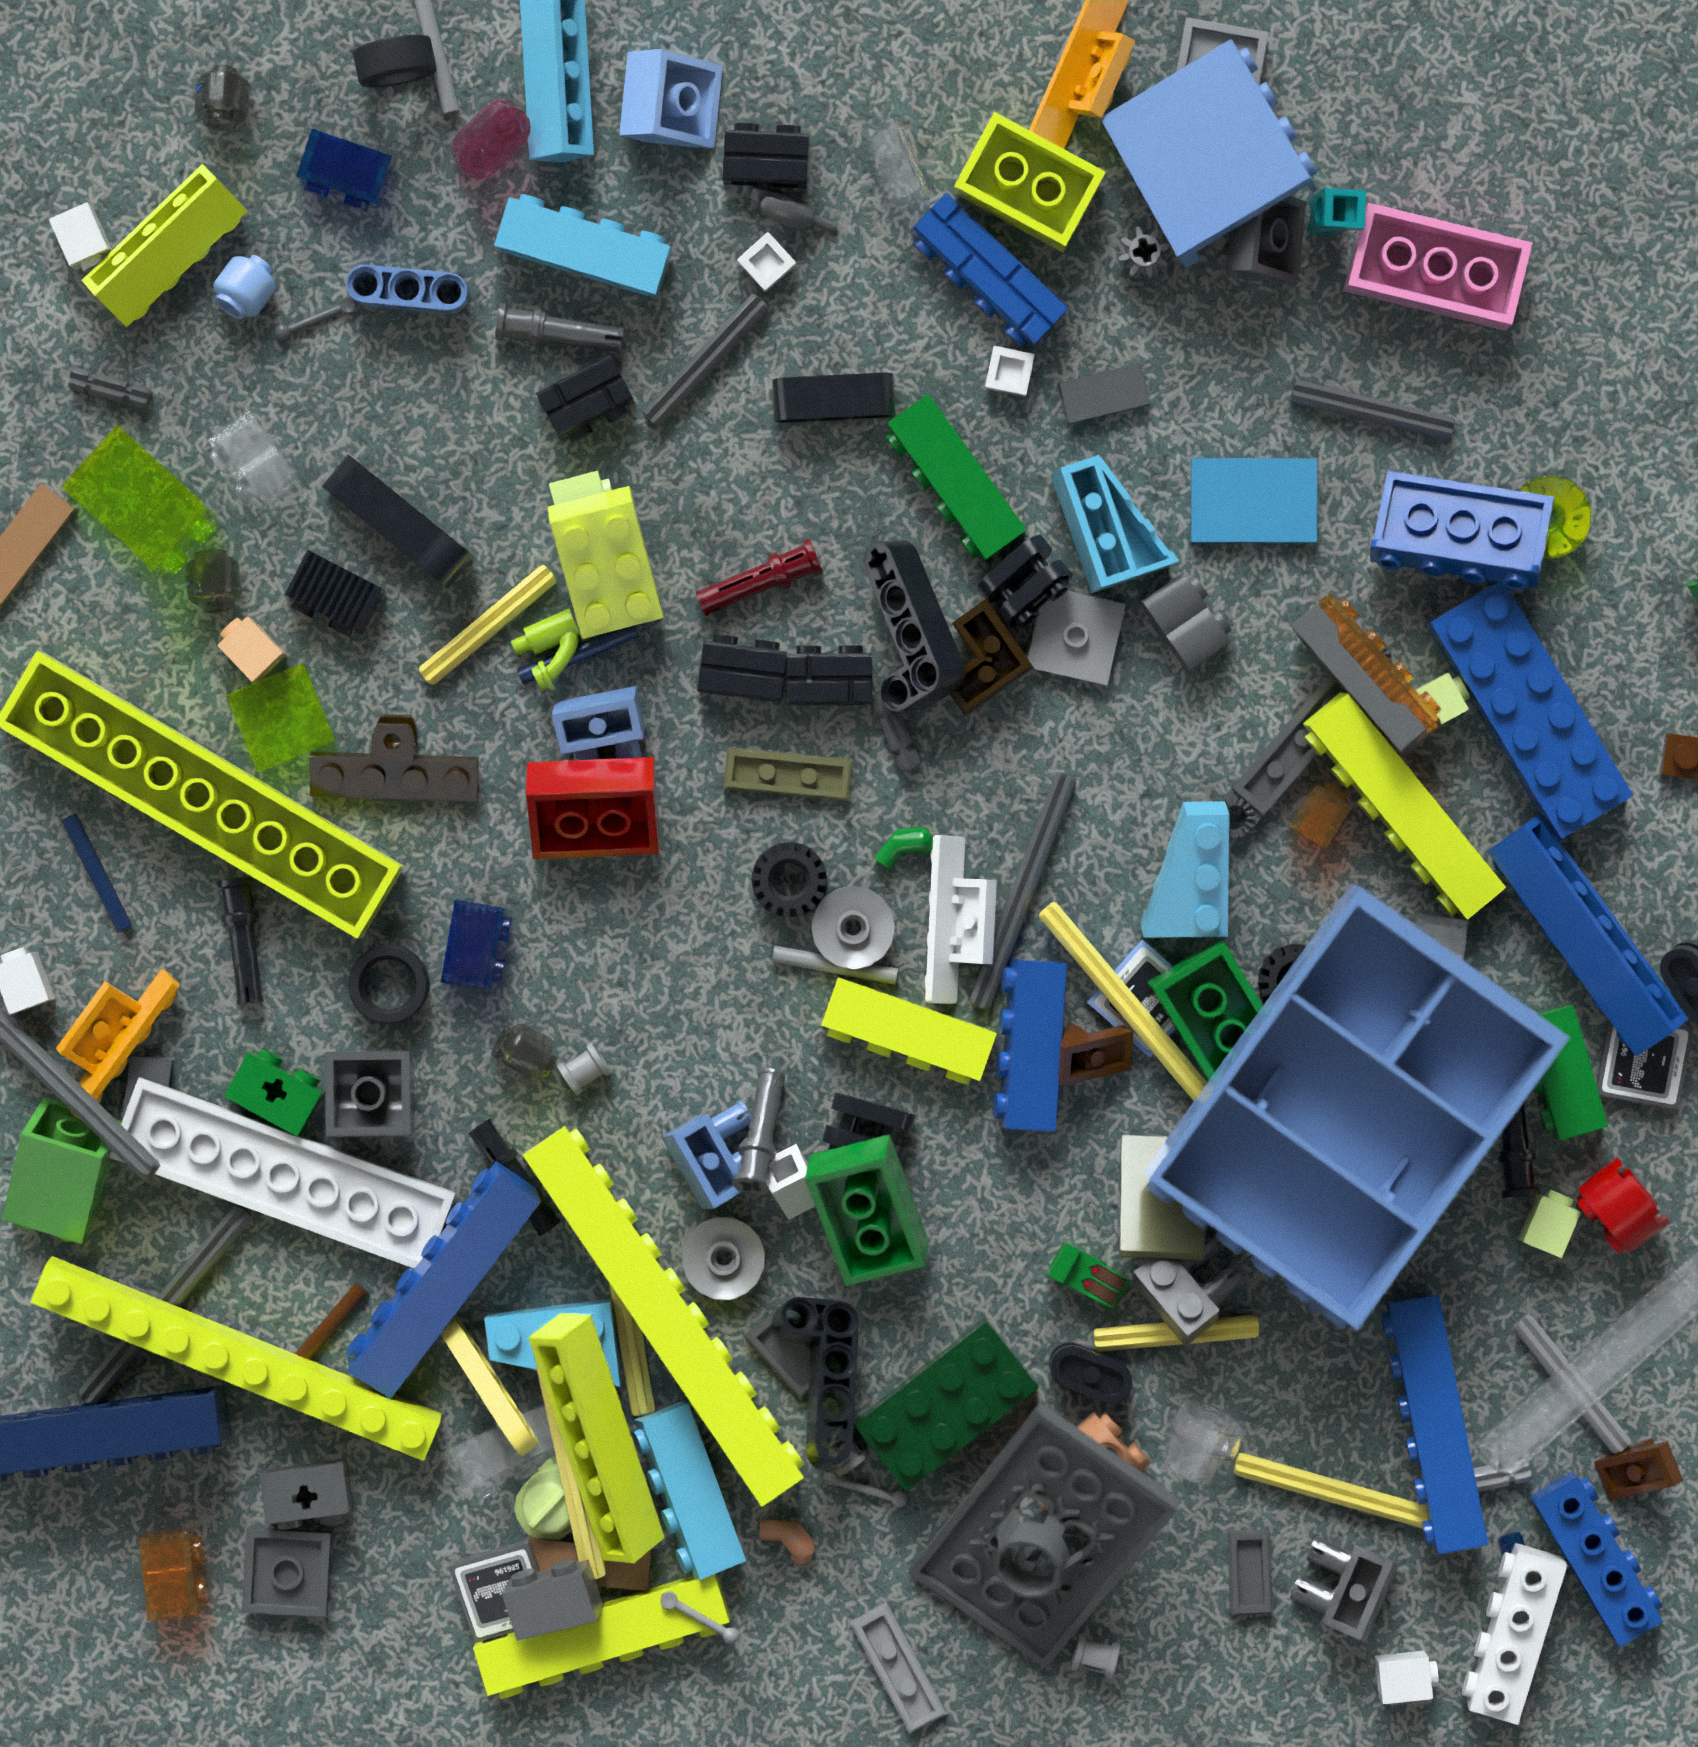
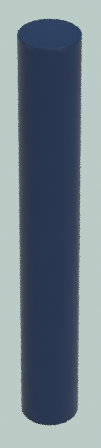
M635 625L607 632L578 644L574 656L566 667L640 637ZM555 654L539 661L543 660L545 666H547ZM539 661L517 669L523 685L536 680L531 668L538 666Z
M75 813L64 818L61 822L117 933L133 926L77 814Z

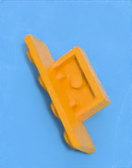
M1085 0L1029 131L1064 149L1079 115L1103 117L1105 110L1112 103L1114 89L1121 73L1129 64L1130 53L1135 44V40L1125 34L1115 33L1128 0Z
M161 969L138 1001L104 981L56 1047V1050L62 1056L86 1070V1073L78 1083L98 1103L102 1099L103 1090L112 1078L118 1077L123 1072L127 1064V1058L136 1045L143 1043L152 1030V1023L161 1011L168 1009L174 1002L180 984L166 970Z

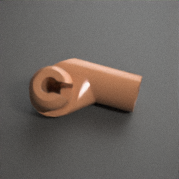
M760 1519L759 1540L782 1541L792 1554L791 1560L796 1564L805 1565L812 1560L815 1551L814 1540L800 1523L793 1520Z

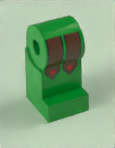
M1066 1240L1063 1241L1046 1272L1047 1276L1112 1309H1116L1131 1282V1279L1107 1266V1263Z

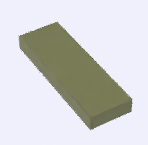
M727 747L723 789L848 801L852 759Z

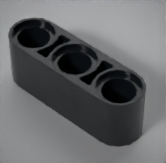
M893 373L799 376L772 380L774 422L777 423L871 419L895 416Z

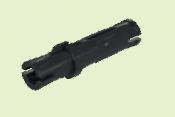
M490 1118L468 1133L489 1162L487 1165L489 1170L497 1161L537 1188L516 1158L518 1155L514 1147L512 1149L509 1148ZM537 1188L541 1202L528 1219L540 1237L558 1225L561 1220Z

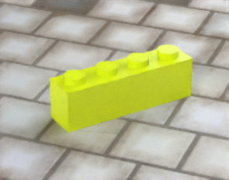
M202 164L81 281L96 298L128 327L134 320L142 318L149 310L150 305L164 291L172 289L178 283L180 276L194 262L202 260L210 251V247L223 234L232 231L239 224L241 217L247 210Z
M840 977L837 978L821 1024L829 1028L827 1032L829 1037L849 1044L852 1037L862 1039L868 1042L866 1050L889 1058L892 1050L908 1056L906 1064L926 1071H930L933 1064L947 1069L946 1078L965 1085H969L971 1078L978 1081L981 1080L997 1035L994 1031Z

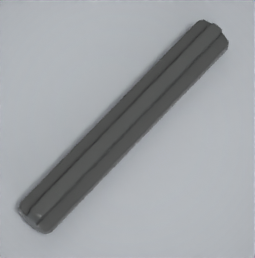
M756 294L750 295L644 409L643 414L645 418L654 426L660 427L768 311L767 304Z
M1297 380L1294 383L1291 392V401L1296 404L1443 440L1451 438L1454 430L1455 419L1453 417L1302 380Z

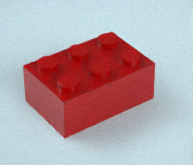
M654 757L527 763L526 802L533 859L659 854V812Z

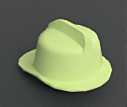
M555 1455L544 1462L522 1486L516 1496L514 1508L516 1518L525 1532L532 1537L558 1540L572 1532Z

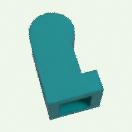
M1324 188L1308 199V205L1311 209L1310 222L1307 228L1308 234L1335 236L1342 235L1348 230L1361 231L1365 229V190Z

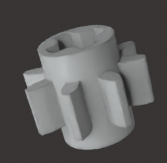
M1138 226L1135 229V239L1133 241L1122 237L1120 243L1128 251L1126 254L1118 257V263L1128 262L1132 268L1129 271V277H1133L1138 270L1144 271L1146 278L1150 280L1153 275L1152 268L1155 265L1162 269L1166 268L1167 262L1160 258V253L1166 252L1170 245L1167 243L1159 244L1156 240L1159 232L1158 229H1155L1151 235H1143L1141 228ZM1140 243H1144L1146 249L1154 250L1148 263H1144L1142 257H1134L1133 255Z

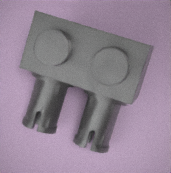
M1206 1232L1204 1260L1150 1258L1133 1272L1132 1284L1185 1347L1218 1321L1220 1313L1218 1304L1247 1283L1241 1272L1236 1274L1237 1268L1231 1262L1227 1263L1222 1270L1203 1285L1197 1283L1192 1278V1271L1212 1255L1219 1252L1216 1243L1213 1240L1209 1242L1210 1236Z
M1316 1536L1311 1546L1323 1551L1324 1554L1309 1550L1306 1560L1340 1574L1338 1586L1332 1590L1300 1575L1295 1585L1307 1590V1593L1293 1589L1290 1600L1297 1601L1324 1613L1323 1624L1360 1641H1367L1399 1563L1356 1545L1351 1551H1348Z

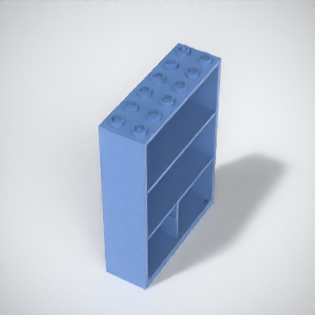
M1351 884L1143 1172L1149 1180L1147 1186L1152 1193L1169 1205L1174 1198L1184 1206L1181 1211L1184 1212V1215L1204 1230L1208 1224L1218 1229L1215 1234L1219 1238L1218 1240L1237 1254H1240L1243 1249L1252 1254L1250 1260L1254 1263L1253 1265L1272 1279H1275L1278 1273L1287 1279L1284 1285L1302 1301L1309 1304L1314 1298L1321 1303L1318 1309L1334 1324L1342 1329L1347 1324H1350L1358 1330L1570 1037L1365 889Z

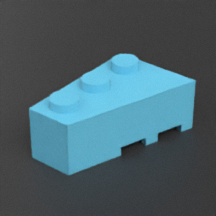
M1100 455L1061 467L1050 475L1091 594L1160 571L1179 562L1175 554L1167 549L1155 533V528L1148 519L1145 520L1130 500L1131 496Z
M1225 801L1183 802L1166 849L1165 859L1153 886L1152 896L1147 910L1142 917L1141 928L1144 938L1228 937L1229 812Z
M612 1299L490 1313L484 1318L489 1360L536 1369L528 1337L560 1313L591 1315L614 1385L621 1386L623 1382Z

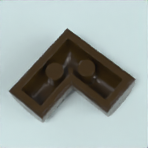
M987 599L952 622L975 656V658L964 665L965 679L963 684L950 694L964 716H968L1034 669V666Z

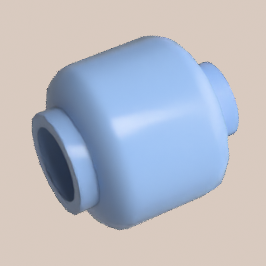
M252 255L250 259L243 256L233 257L213 284V289L217 296L215 298L216 304L224 312L236 319H242L244 316H257L276 290L275 281L270 275L272 272L271 266L255 255Z

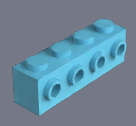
M520 0L529 160L565 162L594 155L585 0Z
M521 194L519 200L511 197L508 198L494 244L497 251L656 300L658 299L672 253L671 247L664 244V237L647 231H641L640 237L625 233V226L623 224L608 219H601L600 224L584 220L585 213L569 207L561 206L560 212L543 208L545 201L533 196Z
M677 1402L633 1420L637 1429L632 1432L633 1440L641 1456L646 1454L651 1467V1470L647 1471V1478L654 1494H660L666 1509L661 1511V1516L669 1534L675 1533L680 1549H677L675 1553L682 1571L685 1574L689 1572L691 1577L701 1580L745 1562L743 1550L689 1403Z

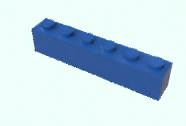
M1541 814L1535 816L1487 851L1493 859L1496 870L1510 882L1517 892L1522 906L1531 911L1541 925L1546 939L1557 947L1567 961L1570 972L1581 980L1591 994L1596 1008L1607 1016L1617 1030L1620 1041L1630 1048L1635 1056H1638L1673 1033L1689 1019Z
M497 1161L489 1171L484 1169L478 1174L472 1184L471 1190L473 1192L464 1204L459 1202L453 1207L447 1217L446 1223L448 1225L439 1237L434 1235L428 1240L422 1250L421 1256L423 1258L414 1270L409 1268L403 1273L397 1283L396 1289L398 1291L389 1303L383 1301L378 1306L372 1316L371 1322L373 1324L364 1335L358 1334L347 1349L346 1355L348 1356L349 1372L389 1399L397 1392L541 1202L536 1187Z
M1439 1294L1386 1304L1388 1312L1381 1313V1321L1385 1338L1393 1337L1396 1354L1389 1355L1393 1379H1401L1404 1395L1398 1396L1397 1401L1401 1420H1409L1412 1437L1405 1438L1410 1463H1418L1420 1479L1414 1480V1488L1418 1505L1426 1504L1429 1520L1422 1522L1426 1546H1434L1435 1553L1437 1554L1487 1546L1489 1544Z

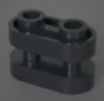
M1035 535L1023 542L991 570L977 587L989 603L999 599L1004 601L998 610V615L1008 628L1018 626L1022 629L1036 620L1040 614L1038 610L1046 602L1059 599L1071 587L1069 581L1073 574L1062 560H1056L1050 564L1046 562V559L1052 552V548L1042 535ZM1034 572L1035 575L1016 591L1015 587Z
M1685 940L1664 955L1660 963V973L1686 1016L1692 1022L1698 1024V941Z
M835 1092L831 1109L843 1113L839 1127L826 1125L822 1141L829 1143L828 1150L875 1138L855 1132L858 1118L860 1117L883 1124L879 1137L890 1134L898 1159L902 1164L907 1147L896 1144L895 1141L899 1129L912 1131L916 1115Z
M1071 1341L1057 1345L1049 1356V1368L1052 1376L1059 1385L1111 1404L1121 1402L1131 1392L1133 1385L1131 1373L1125 1363L1114 1356Z

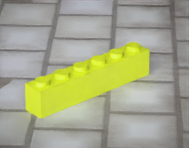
M1340 692L1303 723L1309 732L1304 737L1308 744L1319 756L1326 752L1335 763V766L1331 769L1335 777L1345 788L1352 785L1362 797L1357 801L1359 806L1371 820L1374 821L1379 817L1388 828L1383 833L1385 838L1399 853L1404 849L1414 860L1410 865L1412 871L1425 885L1430 881L1441 893L1436 897V900L1451 917L1457 913L1460 917L1468 920L1506 888L1348 693Z
M560 1313L528 1337L602 1559L606 1561L635 1563L665 1537L592 1316Z
M716 1573L701 1580L689 1576L649 1588L648 1591L643 1590L603 1602V1608L595 1622L518 1641L514 1632L475 1643L473 1650L487 1695L490 1696L498 1693L500 1699L508 1698L524 1691L523 1685L539 1681L540 1686L551 1685L563 1680V1673L579 1669L580 1674H586L603 1668V1661L619 1656L620 1662H625L644 1655L643 1649L659 1644L660 1650L678 1646L684 1643L683 1636L699 1632L700 1637L717 1634V1632L674 1607L671 1609L664 1608L661 1604V1596L666 1591H672L677 1595V1599L680 1602L723 1626V1624L730 1622V1613L718 1574Z

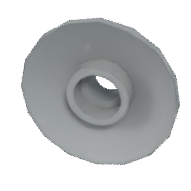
M848 886L836 889L822 899L814 912L811 929L814 943L825 959L838 967L858 969L871 966L885 955L893 941L895 924L892 911L883 897L869 888ZM851 919H856L861 923L860 933L854 936L849 935L845 930V924Z
M715 1217L700 1223L689 1234L683 1247L682 1267L687 1280L699 1293L712 1299L732 1300L745 1295L758 1283L764 1270L765 1250L759 1235L747 1223L734 1217ZM726 1249L731 1253L732 1260L729 1264L721 1265L717 1262L716 1254L719 1250Z

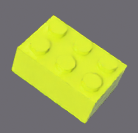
M994 112L956 181L953 194L1064 253L1106 172Z
M630 486L548 507L550 526L582 639L664 618Z

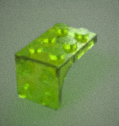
M116 425L61 486L146 564L145 567L151 573L162 578L167 573L171 576L176 574L189 558L185 554L195 542H198L200 545L205 542L217 527L213 522L219 515L119 425Z

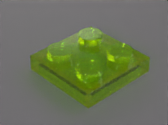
M305 663L226 694L258 773L337 741Z

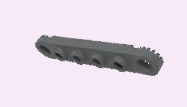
M1367 638L1363 639L1362 643L1353 649L1350 655L1355 657L1365 647H1373L1380 652L1382 665L1369 676L1374 680L1386 669H1390L1392 655L1386 643L1379 639ZM1330 674L1220 800L1225 801L1227 807L1232 805L1240 807L1245 813L1244 825L1238 830L1229 829L1230 839L1241 838L1248 834L1317 755L1304 738L1309 732L1303 723L1340 692L1346 693Z

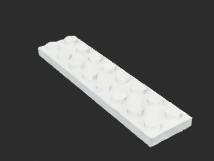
M141 1077L137 1080L121 1123L159 1161L160 1168L155 1173L156 1175L414 1269L423 1258L421 1253L428 1240L434 1235L440 1236L455 1196L453 1191L308 1138L297 1137L286 1130ZM111 1150V1153H110L109 1158H112V1159L118 1160V1161H120V1162H123V1161Z

